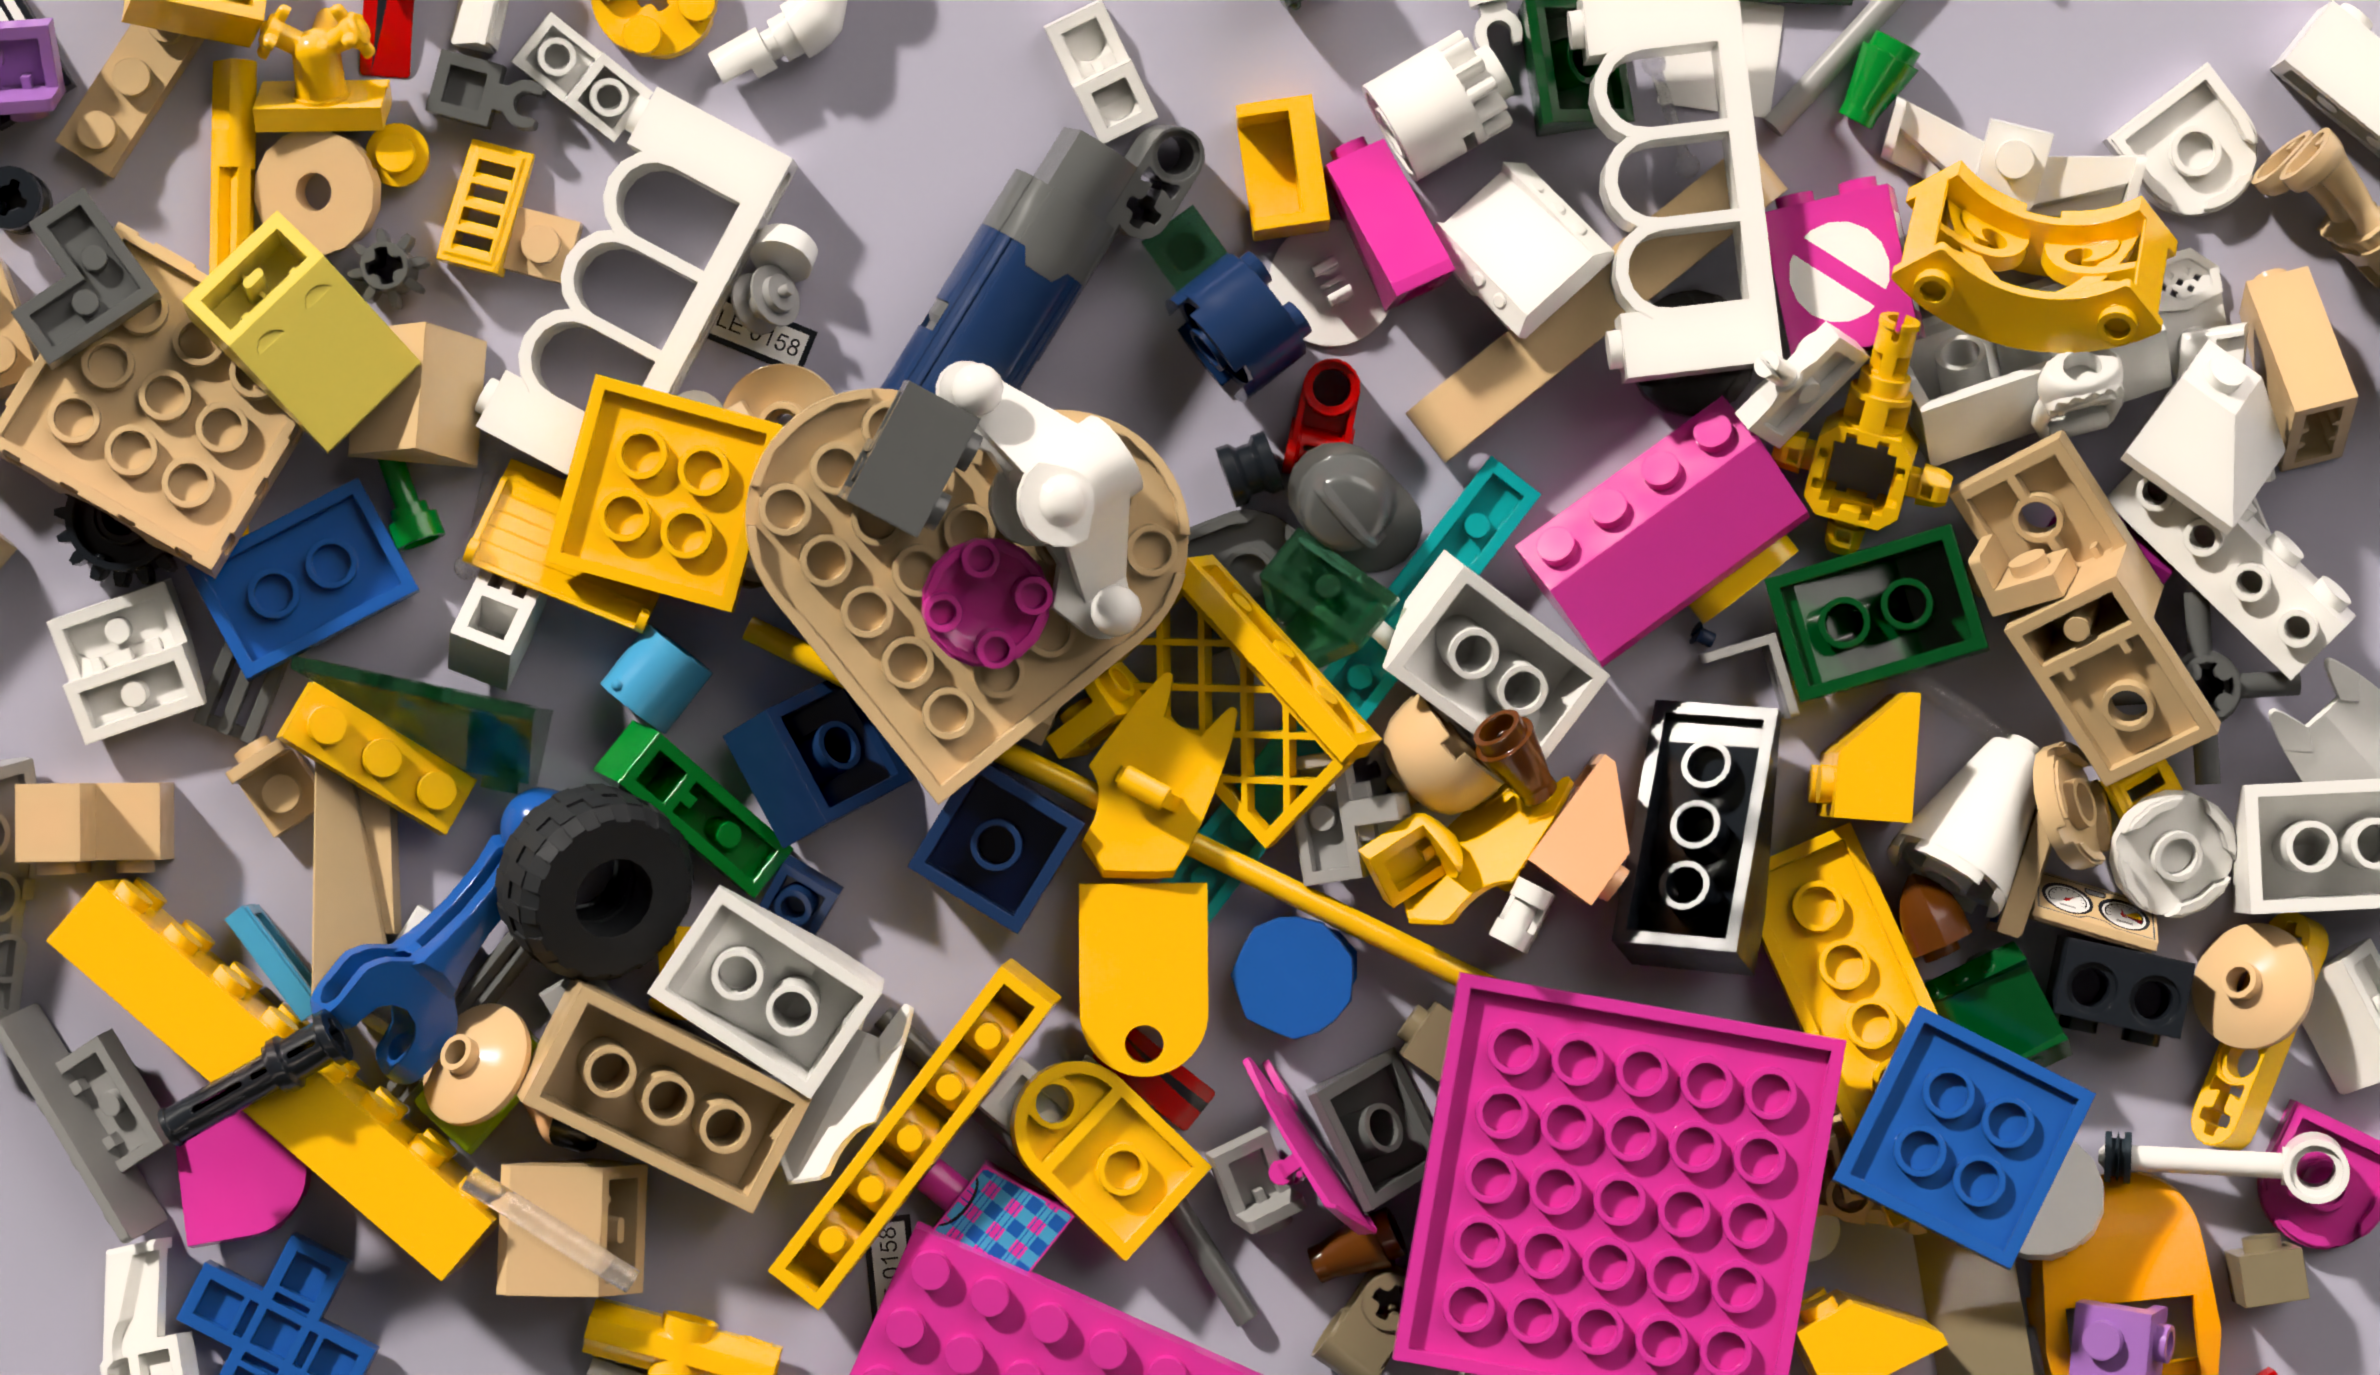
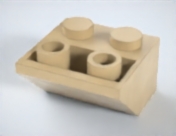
M596 1158L501 1164L496 1295L607 1297L643 1293L648 1164Z

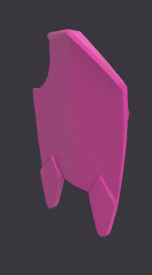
M1250 1057L1244 1059L1242 1062L1248 1075L1292 1152L1284 1160L1274 1161L1270 1165V1180L1277 1185H1298L1306 1176L1323 1205L1358 1235L1376 1234L1377 1228L1372 1219L1364 1214L1336 1169L1333 1159L1298 1109L1290 1089L1270 1059H1267L1262 1064L1274 1088Z

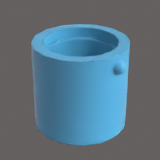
M648 623L644 633L637 635L600 684L632 712L657 730L666 734L713 675V672L677 642Z

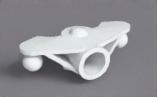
M958 361L948 365L939 375L936 383V395L981 419L974 431L983 436L978 450L985 451L998 470L988 491V510L995 527L1006 539L1021 546L1045 545L1056 563L1052 588L1053 601L1050 608L1084 634L1095 639L1121 637L1133 631L1140 622L1142 607L1138 596L1129 589L1126 577L1130 498L1143 489V480L1139 468L1125 444L1110 426L1100 418L1090 415L1077 424L1001 380V376L990 366L974 361Z

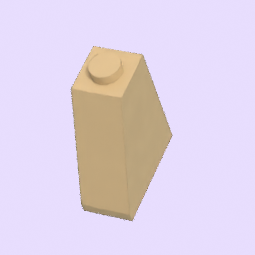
M2306 266L2289 271L2283 268H2275L2262 272L2253 280L2246 281L2239 315L2241 323L2249 322L2247 346L2253 370L2263 378L2286 450L2278 462L2280 472L2342 457L2358 401V394L2309 267Z

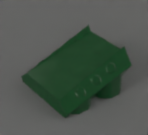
M2014 941L1994 950L1984 949L1969 957L1965 964L1934 979L1923 981L1938 1015L2044 1068L2073 1055L2068 1037L2063 1032L2031 971L2027 958Z

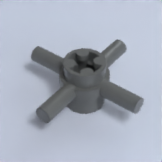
M2200 592L2184 593L2187 653L2182 654L2179 658L2195 682L2201 678L2203 670H2210L2215 679L2211 680L2213 686L2212 695L2216 696V699L2210 706L2221 722L2234 713L2241 699L2300 695V673L2292 680L2281 671L2239 673L2229 658L2213 651L2210 602ZM2121 691L2112 696L2115 706L2146 704L2139 694L2132 691ZM2218 734L2193 745L2195 785L2221 783Z

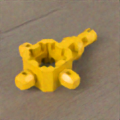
M1882 312L1880 314L1879 326L1869 364L1863 365L1859 378L1851 381L1844 408L1826 417L1817 441L1809 439V432L1797 431L1780 449L1776 446L1773 447L1771 457L1778 467L1799 474L1800 469L1809 471L1803 496L1816 515L1829 518L1825 543L1827 550L1836 554L1847 555L1856 552L1860 547L1866 528L1879 531L1897 521L1905 496L1915 498V505L1932 508L1946 506L1953 476L1946 470L1925 463L1924 469L1914 466L1920 440L1908 423L1914 397L1909 391L1912 379L1907 374L1917 332L1920 331L1921 322L1909 315L1905 316L1901 330L1897 332L1896 325L1900 313ZM1851 437L1857 439V444L1876 449L1878 445L1889 447L1887 455L1897 457L1888 495L1879 493L1877 500L1866 498L1867 493L1850 488H1847L1846 492L1835 489L1837 482L1827 480L1836 441L1845 443L1846 438Z

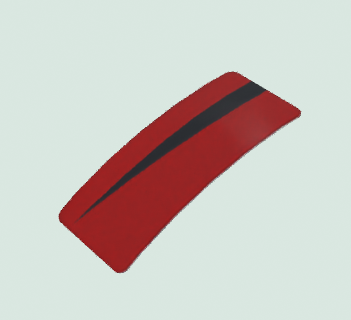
M415 0L363 1L362 16L370 29V42L375 48V54L371 58L366 59L360 52V73L362 75L408 78L410 76Z
M1136 1028L1132 1029L1126 1037L1125 1046L1128 1054L1139 1062L1152 1061L1162 1052L1159 1046ZM1093 1054V1059L1097 1063L1118 1075L1144 1101L1183 1131L1190 1128L1215 1096V1091L1182 1065L1161 1075L1138 1077L1112 1069Z

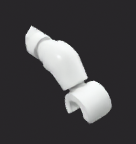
M788 0L780 5L781 13L767 20L768 29L760 33L756 27L709 52L710 60L725 84L750 69L760 79L778 68L776 60L786 56L789 62L804 53L811 58L831 45L842 32L848 0Z

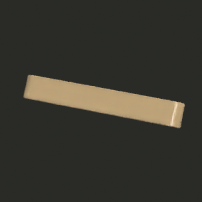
M1758 152L1764 207L1766 208L1776 198L1786 192L1788 188ZM1724 158L1651 217H1668L1730 209ZM1733 229L1660 237L1642 242L1634 249L1629 259L1628 274L1634 290L1643 300L1650 301L1733 234ZM1624 237L1621 241H1619L1616 245L1612 247V249L1615 251L1614 256L1620 244L1626 237ZM1611 262L1526 339L1519 338L1512 330H1508L1405 413L1444 463H1447L1605 337L1606 331L1615 329L1614 320L1619 314L1626 312L1616 302L1610 285Z

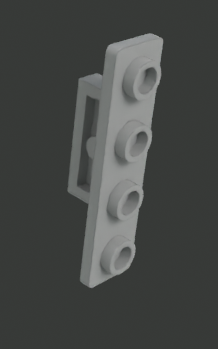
M34 1003L0 1019V1043L7 1057L14 1064L34 1097L39 1110L46 1117L69 1155L72 1165L81 1175L101 1208L106 1221L111 1225L119 1240L123 1244H127L167 1220V1215L138 1169L137 1164L171 1142L165 1136L158 1121L157 1113L161 1109L113 1028L97 1035L69 1054L39 1004Z

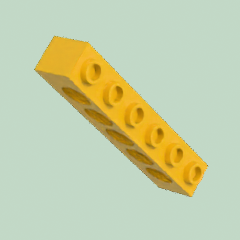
M1010 958L1001 965L774 1261L768 1272L819 1311L841 1286L1062 997L1013 958Z

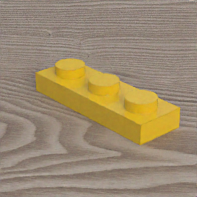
M314 681L307 683L276 736L278 740L439 836L448 833L477 782V779Z

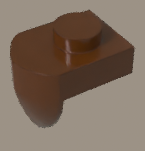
M1916 873L1908 875L1900 898L1899 920L1901 929L1899 930L1912 958L1922 956L1925 963H1929L1959 950L1961 947L1958 940L1973 932L1960 904L1939 883Z

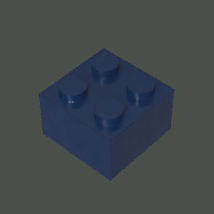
M989 764L949 797L907 867L1018 934L1077 840L1086 822L992 764Z

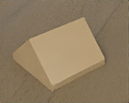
M429 322L390 325V329L421 361V365L350 432L348 457L477 468L480 428L476 427V424L481 414L475 411V406L484 387L487 341Z

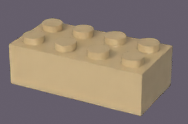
M579 979L571 980L530 1058L527 1074L516 1093L523 1104L751 1214L754 1213L812 1098H807L760 1066L589 982L587 983Z

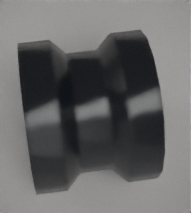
M14 166L0 167V229L18 235L31 234L33 231L28 223L53 207L51 191L43 180L22 168ZM17 188L19 189V190L13 191L12 193H8L9 191H11V190H13V189H17ZM4 202H7V207H8L9 211H8L7 208L5 207V203H4Z
M1264 431L1251 435L1247 444L1236 448L1229 444L1215 448L1236 508L1248 504L1252 495L1266 491L1273 495L1285 490Z

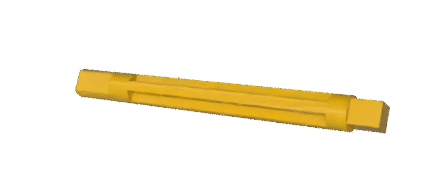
M228 58L213 61L209 274L254 232L256 132L252 109L257 98V62L254 60ZM249 525L241 537L249 534Z

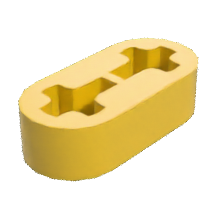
M1786 534L1689 604V607L1702 624L1706 623L1799 551Z

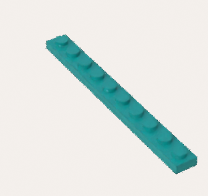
M1492 455L1322 673L1365 721H1367L1398 681L1395 676L1382 667L1388 651L1371 636L1376 621L1383 619L1394 630L1396 629L1405 600L1443 550H1446L1476 574L1480 575L1542 495ZM1296 720V731H1306ZM1271 739L1255 759V775L1283 776V739ZM1296 740L1297 756L1325 752L1315 740ZM1237 783L1235 787L1241 793V783ZM1255 784V809L1269 825L1283 813V785ZM1224 802L1220 804L1199 831V833L1256 861L1267 850ZM1187 855L1182 860L1173 878H1163L1160 882H1207L1208 925L1241 883V881Z

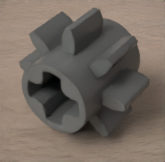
M378 228L376 232L377 243L372 244L368 248L361 244H354V250L362 256L360 268L352 269L347 274L352 280L366 281L369 284L363 295V299L370 304L375 303L383 292L387 294L388 301L392 307L397 310L402 309L403 294L410 290L420 294L426 292L425 288L417 280L419 270L431 266V261L426 257H413L409 254L415 246L416 239L408 233L402 236L396 245L391 243V237L387 231ZM387 255L403 263L402 269H397L393 272L394 282L392 283L376 275V269L386 266L385 256Z

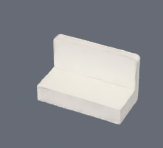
M2371 938L2348 946L2330 962L2322 965L2315 983L2312 1004L2302 1022L2337 1091L2343 1095L2380 1083V955Z

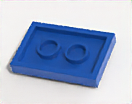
M358 477L241 537L216 579L190 564L185 566L248 682L420 592Z

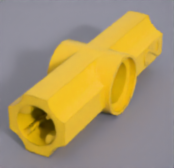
M598 1297L589 1316L582 1352L592 1354L595 1357L614 1360L617 1363L647 1369V1375H777L784 1346L773 1344V1342H765L748 1335H739L718 1329V1323L694 1314L674 1310H664L662 1314Z

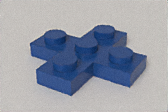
M298 1232L291 1234L264 1287L211 1259L206 1261L176 1317V1320L232 1348L219 1375H366L380 1346L324 1318L353 1260Z

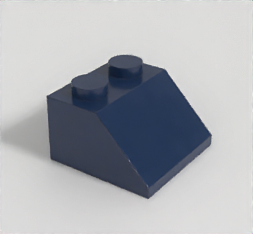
M827 680L762 711L723 735L728 748L783 849L913 780L902 759L844 688Z

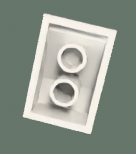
M719 884L647 994L811 1099L882 994L884 978L831 943Z

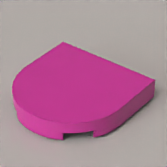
M2290 1099L2265 1152L2282 1153V1146L2285 1147L2292 1138L2301 1133H2324L2335 1139L2343 1149L2350 1168L2349 1181L2345 1190L2336 1199L2323 1204H2311L2294 1196L2287 1185H2281V1179L2257 1178L2260 1204L2271 1224L2281 1234L2294 1242L2306 1247L2322 1250L2347 1245L2369 1234L2380 1221V1140ZM2322 1152L2307 1153L2299 1160L2296 1174L2308 1183L2323 1182L2332 1173L2333 1160Z
M243 1110L191 1138L186 1144L180 1147L175 1146L187 1246L190 1248L256 1238L280 1229L297 1210L310 1187L311 1169Z

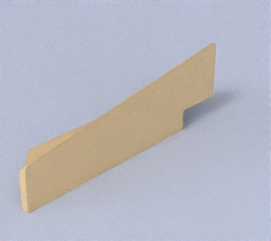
M329 690L346 700L347 696L341 690ZM315 762L311 996L322 978L345 951L363 944H387L386 934H398L402 930L398 811Z

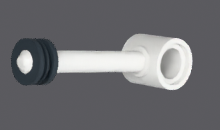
M2106 1131L2105 1144L2098 1150V1163L2104 1168V1182L2109 1183L2111 1182V1176H2116V1181H2118L2119 1177H2123V1183L2130 1184L2131 1171L2281 1179V1185H2287L2291 1193L2298 1199L2311 1204H2323L2340 1196L2345 1190L2350 1177L2349 1163L2343 1149L2335 1139L2320 1132L2301 1133L2292 1138L2285 1147L2282 1146V1153L2139 1146L2132 1145V1132H2125V1138H2120L2118 1132L2117 1138H2112V1131ZM2322 1152L2333 1160L2332 1173L2326 1180L2320 1183H2308L2296 1174L2297 1164L2305 1154Z

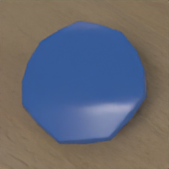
M1299 916L1278 917L1254 927L1242 946L1231 972L1237 997L1246 1018L1276 1034L1294 1040L1320 1033L1335 1022L1352 1001L1353 984L1357 979V951L1340 931L1331 929L1323 922Z

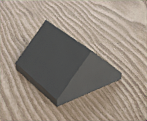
M1395 1047L1306 1089L1307 1096L1364 1213L1374 1210L1423 1179L1432 1123Z

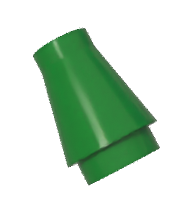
M1876 30L1869 43L1862 42L1845 100L1838 112L1872 130L1878 118L1918 73L1919 70L1914 68L1921 53L1901 41Z

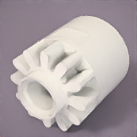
M1460 30L1362 85L1365 100L1381 132L1401 165L1416 182L1486 142L1491 137L1509 128L1513 123L1510 114L1506 110L1508 106L1505 100L1513 96L1515 92L1502 64L1487 44L1474 50L1468 37L1465 38Z

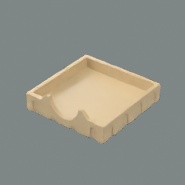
M118 221L114 230L158 289L161 298L53 370L50 369L39 354L32 367H27L4 404L6 409L0 417V457L36 477L58 493L69 494L103 511L136 532L147 543L173 554L216 579L305 431L188 318L182 300L208 275L199 271L192 262L156 242L153 245L141 238L137 231Z

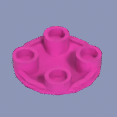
M973 538L951 547L932 565L922 588L921 614L930 638L947 656L970 666L1000 669L1008 666L1013 660L1020 658L1039 640L1049 618L1053 591L1045 579L1041 566L1023 548L1001 538Z

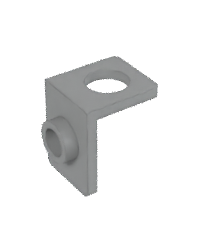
M1776 633L1766 634L1698 655L1700 663L1704 664L1761 647L1783 719L1800 716L1793 692L1796 689L1786 652L1781 653Z

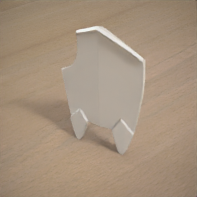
M2328 657L2324 660V667L2336 697L2306 724L2278 709H2270L2268 715L2273 730L2284 753L2302 782L2380 779V689L2355 670Z
M904 1004L879 1038L862 1031L865 1019L863 1020L812 1096V1100L780 1160L788 1185L818 1181L831 1176L841 1153L850 1140L867 1126L877 1128L886 1117L888 1112L884 1102L907 1040L914 1007Z

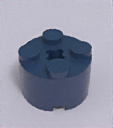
M1247 251L1239 258L1231 253H1226L1165 302L1169 316L1180 309L1186 323L1177 330L1195 357L1221 386L1230 379L1235 381L1241 389L1234 397L1242 402H1246L1306 354V346L1303 339L1312 332L1310 324L1301 311L1289 301L1282 305L1267 285L1272 282L1271 275L1263 263L1250 251Z

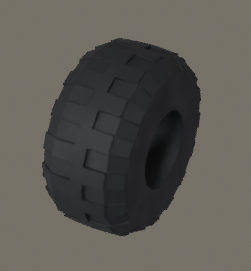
M599 783L585 784V786L573 789L567 788L553 794L551 798L539 806H535L522 818L523 821L514 833L509 836L502 850L503 855L499 868L496 871L495 886L497 888L498 900L496 904L502 921L510 931L509 934L530 957L555 974L564 975L570 980L575 981V979H579L588 983V981L617 979L635 969H640L652 961L654 956L665 945H668L677 933L676 929L680 926L685 915H687L692 899L694 867L688 851L689 846L682 833L670 823L671 820L651 803L632 795L620 787H611ZM615 859L612 877L605 889L591 901L575 906L578 888L586 875L598 865Z

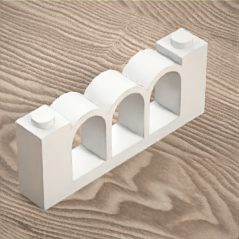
M1577 0V10L1567 11L1571 50L1582 49L1584 66L1600 64L1590 83L1588 105L1596 126L1608 139L1618 143L1609 155L1600 173L1599 195L1605 213L1617 227L1630 233L1620 244L1611 262L1610 285L1616 302L1626 313L1619 314L1614 320L1615 330L1605 332L1609 369H1620L1622 384L1752 369L1757 357L1769 364L1761 354L1766 350L1774 351L1783 358L1740 0ZM1711 51L1719 119L1642 127L1634 126L1622 120L1611 108L1607 95L1608 77L1619 65L1633 60ZM1722 140L1730 209L1668 217H1650L1633 210L1622 198L1618 186V171L1622 161L1631 153L1649 148ZM1733 229L1741 300L1673 308L1658 307L1643 300L1634 290L1628 274L1629 259L1634 249L1642 242L1660 237Z
M656 87L651 99L642 96L638 100L627 120L625 130L632 133L627 144L637 153L621 161L608 177L603 194L605 217L612 230L596 231L579 240L566 256L561 272L562 295L570 309L554 310L535 321L524 335L518 353L521 377L505 370L500 381L491 378L481 392L475 406V411L481 414L476 427L566 475L569 473L585 411L560 399L547 388L541 376L540 367L541 356L547 343L554 335L565 329L582 327L596 331L655 363L642 387L676 396L730 296L734 281L742 274L750 259V251L758 231L768 225L798 169V165L793 158L659 87ZM667 171L680 175L738 206L704 271L644 240L630 230L625 221L624 202L628 190L637 179L650 172ZM625 249L638 253L696 284L662 350L603 320L589 310L583 299L582 281L586 268L597 256L609 250Z

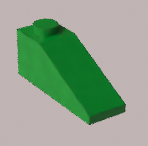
M632 720L593 768V771L612 787H620L632 795L651 803L671 820L670 823L682 833L689 846L688 848L752 898L758 895L794 850L791 846L783 849L771 828L660 732Z

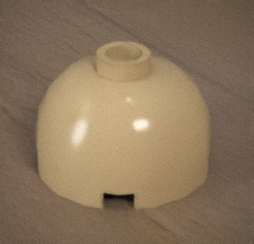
M1418 693L1406 700L1391 717L1384 734V758L1393 773L1386 778V783L1393 793L1408 791L1410 808L1419 802L1434 813L1452 815L1473 810L1490 799L1504 784L1497 775L1477 758L1476 749L1461 737L1450 722L1446 723L1433 709L1430 702Z

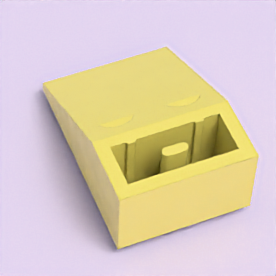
M278 211L273 213L182 300L188 318L327 453L331 452L421 365V361L328 259Z

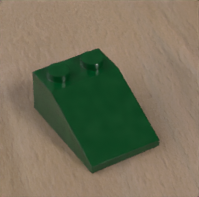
M1952 524L1764 579L1800 703L1923 671L1990 651Z

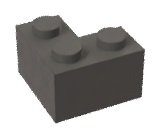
M904 380L874 438H868L837 496L918 538L923 527L934 531L952 498L943 489L956 467L965 472L982 443L983 436L974 432L981 419L910 380Z

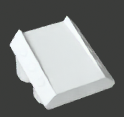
M1503 162L1502 170L1445 223L1436 222L1435 232L1454 265L1455 271L1453 274L1460 285L1470 295L1478 296L1507 329L1512 330L1519 338L1524 339L1614 259L1615 251L1526 163Z

